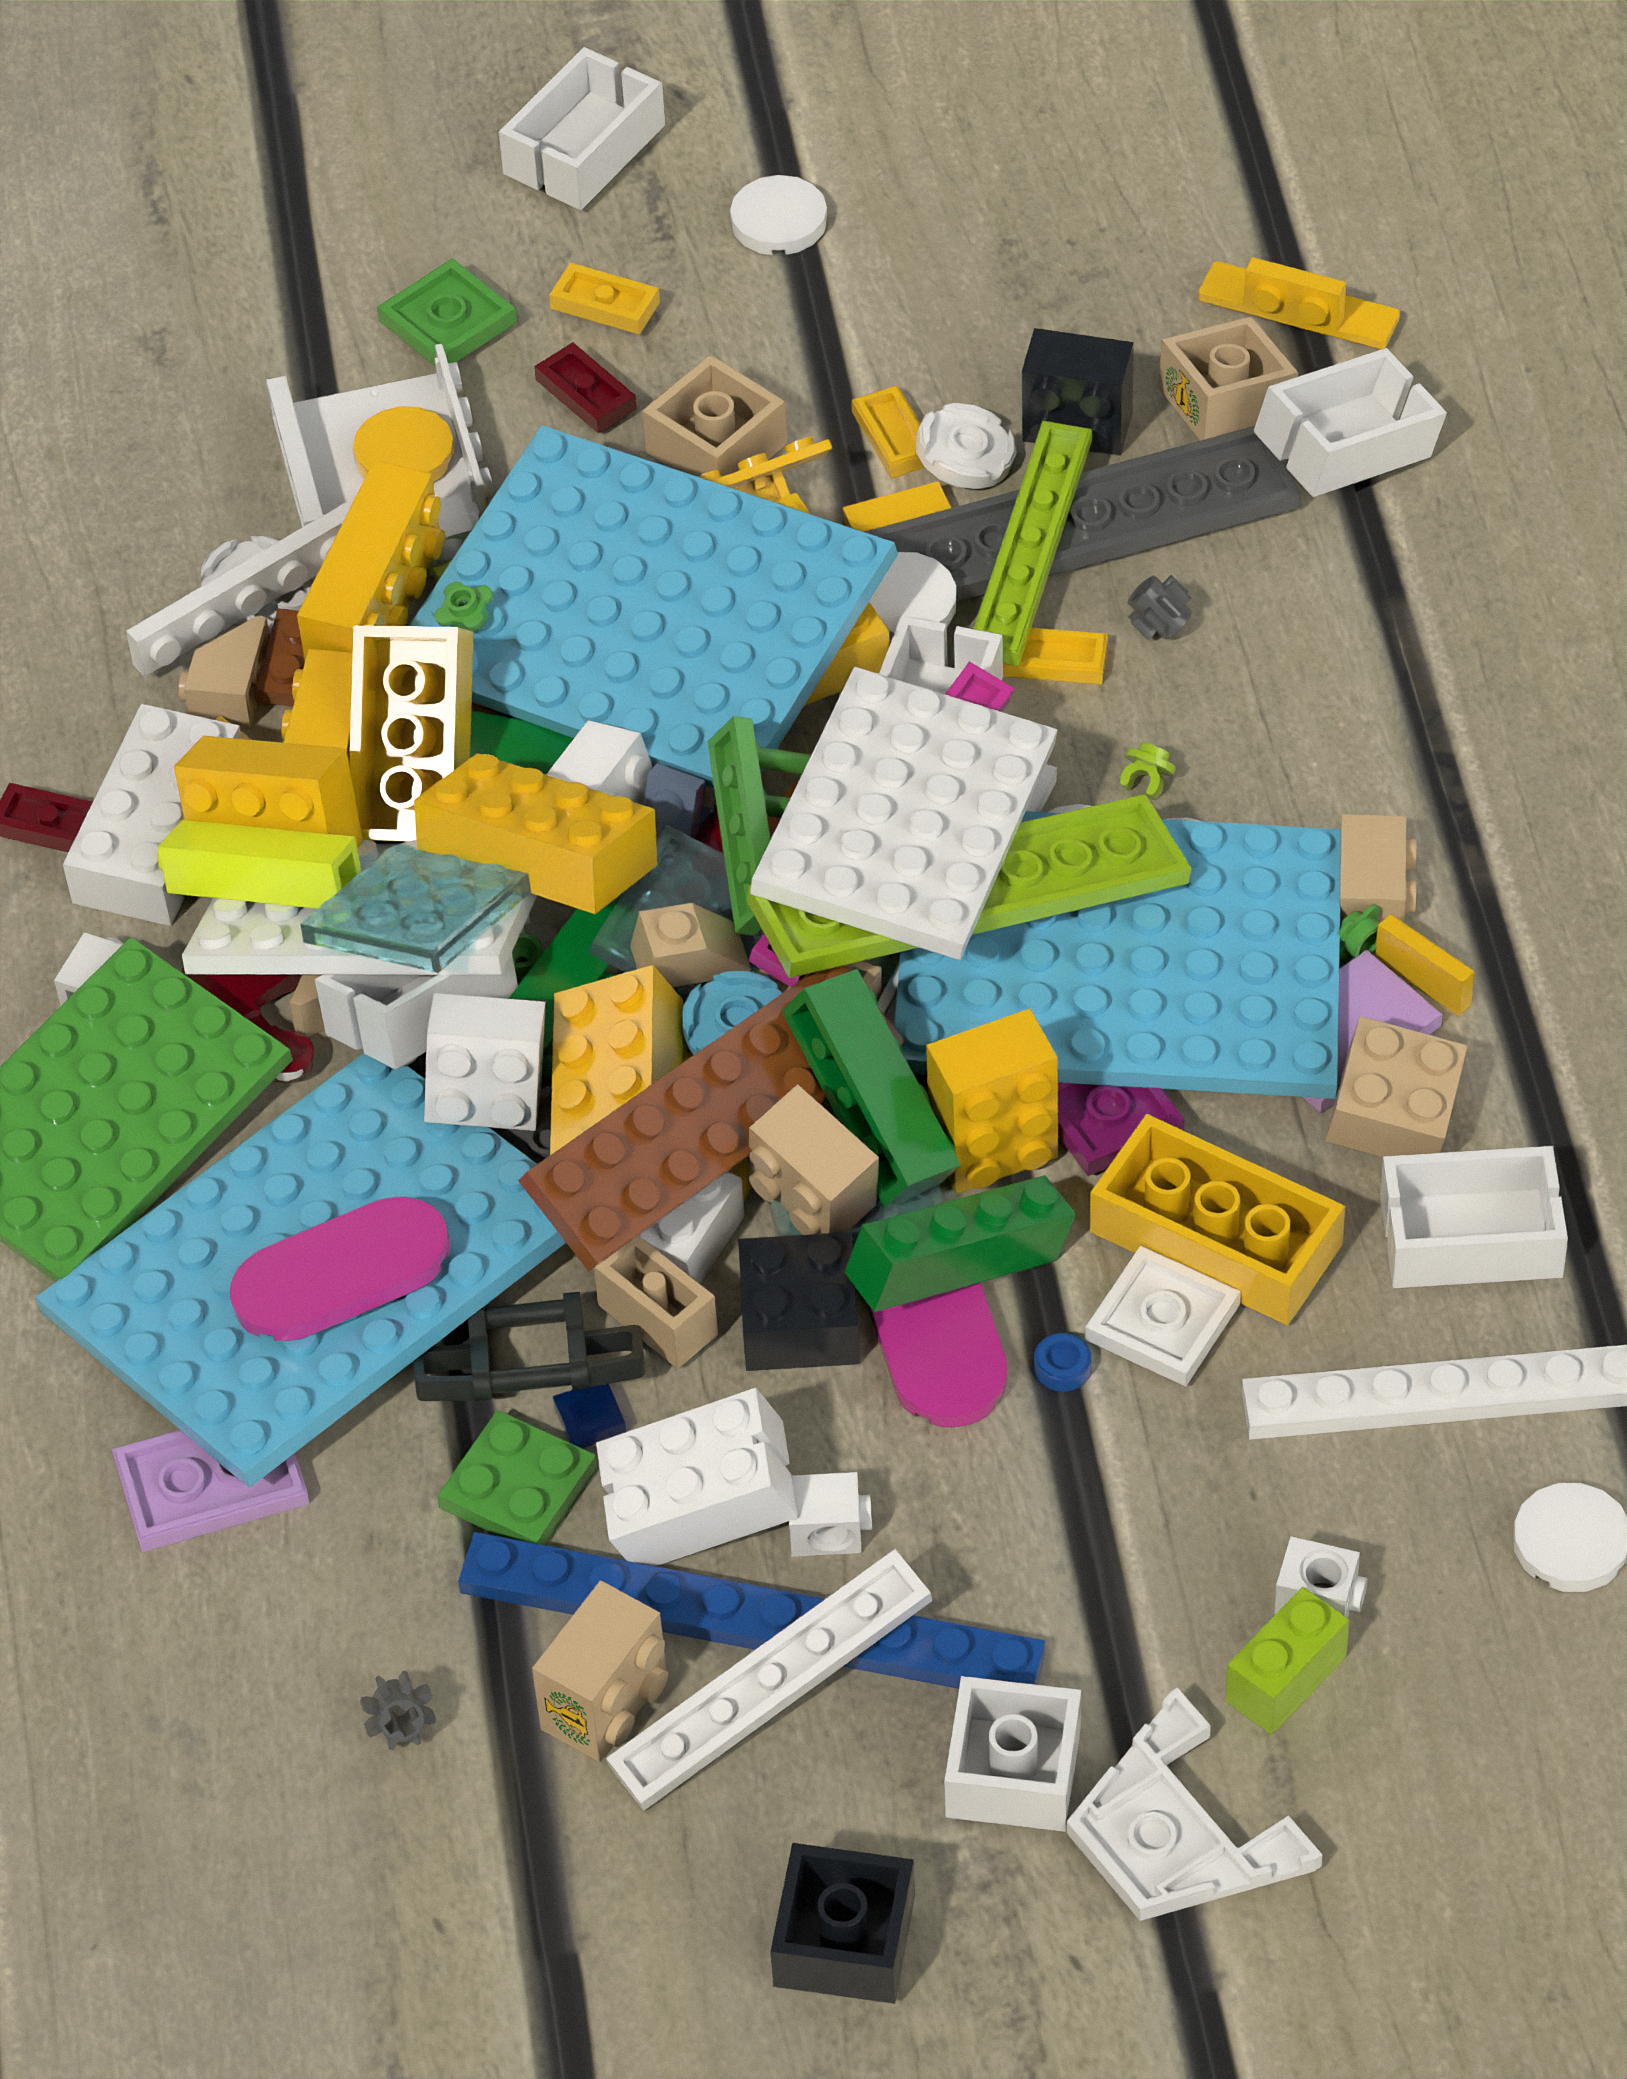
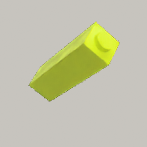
M181 820L157 846L158 866L163 871L167 893L341 911L364 884L355 836Z

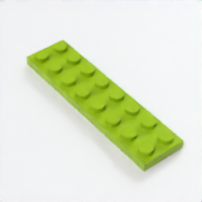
M1146 794L1021 822L972 935L1188 884L1192 868ZM748 885L746 901L789 978L919 948L750 894L751 885Z

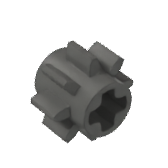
M1155 575L1150 576L1133 591L1127 603L1134 609L1128 616L1131 624L1147 640L1155 632L1163 639L1172 637L1186 624L1191 616V610L1185 605L1191 599L1188 595L1189 591L1172 575L1164 583Z
M402 1671L399 1679L388 1681L377 1676L375 1679L378 1688L374 1692L373 1697L366 1696L360 1699L363 1711L374 1715L364 1723L368 1736H376L383 1732L386 1736L389 1750H394L398 1742L411 1740L416 1745L421 1744L419 1733L423 1725L436 1723L433 1710L423 1706L432 1698L429 1686L424 1684L414 1689L411 1686L407 1671ZM397 1704L404 1711L407 1710L405 1714L399 1717L393 1710L389 1711L392 1706Z

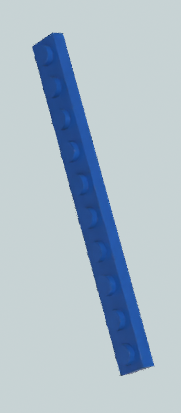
M477 1532L473 1534L458 1580L460 1593L571 1615H574L601 1580L660 1612L662 1632L753 1650L759 1648L825 1600L819 1597ZM911 1616L842 1667L956 1689L960 1687L961 1676L1038 1685L1046 1653L1045 1640Z

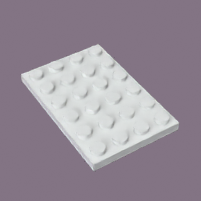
M854 667L755 871L750 894L961 960L1054 748L1058 729Z
M363 840V843L358 848L364 884L341 911L213 898L182 954L185 974L502 975L537 895L417 856L416 840L406 841L402 844H376L371 840Z

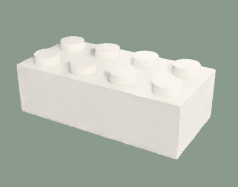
M140 705L63 863L72 904L172 926L186 895L167 893L163 871L160 870L157 862V846L181 820H184L174 765L202 736L242 739L239 725L154 706Z

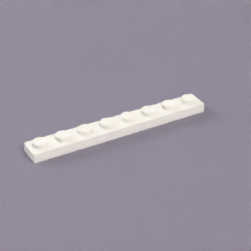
M1627 1345L1242 1379V1397L1249 1440L1627 1406Z

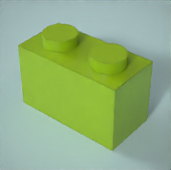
M1302 1586L1227 1664L1225 1702L1270 1735H1273L1347 1657L1349 1619Z

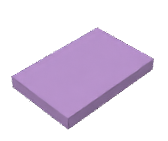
M1365 950L1339 969L1336 1096L1359 1016L1428 1035L1442 1025V1014L1368 950ZM1303 1097L1320 1113L1335 1104L1336 1098Z
M181 1430L112 1449L141 1552L310 1504L295 1453L252 1487L248 1488Z

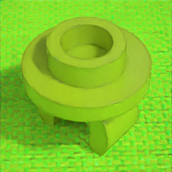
M1141 742L1139 749L1127 748L1124 756L1133 763L1127 765L1121 774L1120 783L1125 790L1131 791L1137 777L1148 775L1150 776V784L1147 787L1146 794L1150 799L1156 800L1161 795L1164 787L1161 774L1173 776L1176 771V766L1168 762L1171 754L1160 747Z

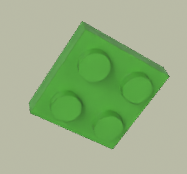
M453 258L377 306L379 321L435 367V345H443L448 363L458 362L517 323L516 308Z
M497 1410L437 1495L439 1508L500 1537L545 1545L598 1468L597 1458L595 1454Z

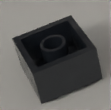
M1034 328L1022 368V441L1035 443L1042 421L1092 429L1090 452L1121 456L1133 413L1134 342Z
M852 1232L738 1239L746 1371L860 1364L856 1290L853 1283L844 1273L853 1251Z
M792 1843L770 1951L773 1987L895 2004L915 1900L914 1859Z

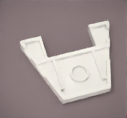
M1178 1687L1171 1691L1164 1699L1162 1709L1149 1725L1144 1724L1135 1735L1131 1748L1115 1768L1111 1766L1067 1820L1068 1836L1139 1921L1311 1873L1322 1867V1853L1289 1815L1243 1846L1237 1848L1171 1772L1167 1765L1210 1738L1211 1726Z

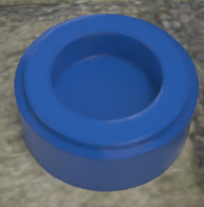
M1056 1333L1044 1338L1037 1345L1034 1353V1371L1037 1379L1045 1387L1054 1391H1072L1081 1387L1091 1374V1351L1087 1343L1080 1337L1069 1333Z

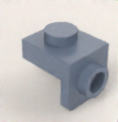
M656 764L649 771L644 806L655 809L656 832L661 833L666 838L681 840L690 843L695 838L711 814V809L702 805L705 787L704 779L660 764Z

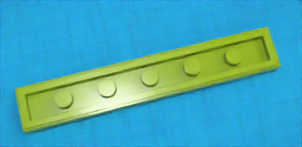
M1042 421L974 626L975 630L1002 635L1004 664L1020 665L1092 443V429Z

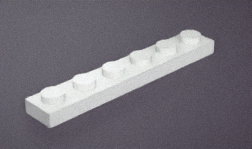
M355 497L126 630L133 666L145 677L162 666L169 665L177 657L201 643L213 639L223 630L245 617L257 613L262 607L289 591L298 589L306 581L317 576Z
M894 1549L606 1758L608 1766L641 1809L645 1811L932 1602L931 1592L897 1550Z

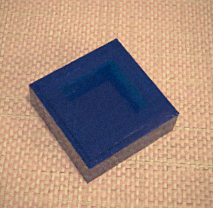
M609 1384L584 1390H570L552 1396L554 1409L568 1442L583 1449L595 1445L596 1442L626 1432V1423Z

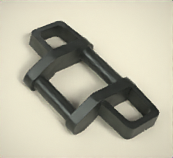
M580 1291L563 1293V1299L482 1307L468 1318L470 1344L431 1347L414 1360L416 1396L420 1401L492 1400V1394L569 1385H572V1391L584 1390L640 1378L646 1373L641 1327L638 1325H627L584 1331ZM566 1321L569 1363L491 1371L487 1330ZM631 1351L630 1354L587 1363V1356ZM469 1368L472 1370V1375L470 1376L427 1375L436 1371Z

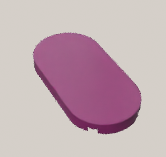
M390 1197L374 1201L267 1246L247 1258L232 1278L230 1299L235 1316L240 1325L253 1335L260 1337V1332L265 1335H272L274 1341H292L315 1334L416 1291L430 1283L442 1270L441 1262L445 1259L446 1255L447 1257L449 1256L451 1242L445 1220L436 1208L422 1200L409 1197Z
M981 1282L878 1312H874L866 1302L895 1394L905 1410L915 1417L917 1413L921 1417L928 1418L930 1424L951 1428L978 1422L995 1408V1403L1000 1399L1001 1395L1003 1396L1007 1387V1360Z

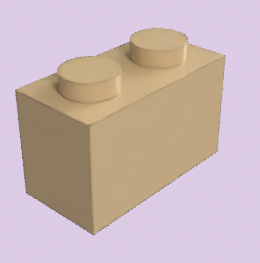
M1341 815L1340 924L1352 912L1360 911L1363 914L1365 909L1373 904L1381 909L1377 917L1379 922H1382L1389 914L1404 922L1405 912H1415L1416 880H1406V870L1416 869L1417 839L1406 838V816Z
M640 1236L594 1268L598 1305L623 1326H640L642 1341L677 1369L718 1335L715 1296Z

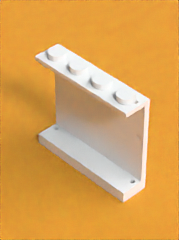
M442 344L435 345L436 374L293 403L286 376L266 380L271 413L302 527L357 495L365 478L359 473L354 459L353 444L355 434L365 420L382 410L399 406L424 408L437 413L448 423L453 436L455 451L453 458L448 463L449 469L443 477L433 482L435 496L442 499L461 494L467 512L476 511L480 519L487 508L486 498L494 497L492 480L488 467L479 469L477 462L483 461L478 432L468 433L467 427L473 426L467 396L458 398L457 392L463 390L457 362H447Z

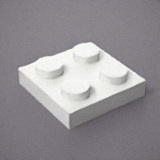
M1140 1246L1086 1325L1085 1340L1186 1387L1239 1307L1241 1291Z

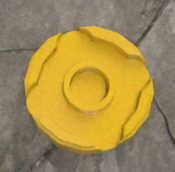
M408 406L382 410L365 420L356 432L353 444L354 459L359 473L364 478L375 459L432 473L433 482L443 477L449 469L448 463L453 458L455 451L453 436L447 422L437 413L421 407Z

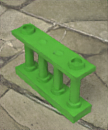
M733 716L707 742L735 933L755 935L762 928L746 901L748 885H751L755 871L772 838L769 833L767 816L781 818L791 799L789 797L766 794L762 786L760 769L802 775L811 755L759 747L758 742L755 740L753 720L751 718Z

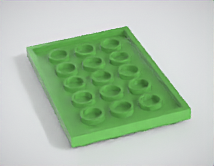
M130 937L0 1066V1241L54 1282L68 1276L84 1260L129 1228L293 1061L290 1049Z

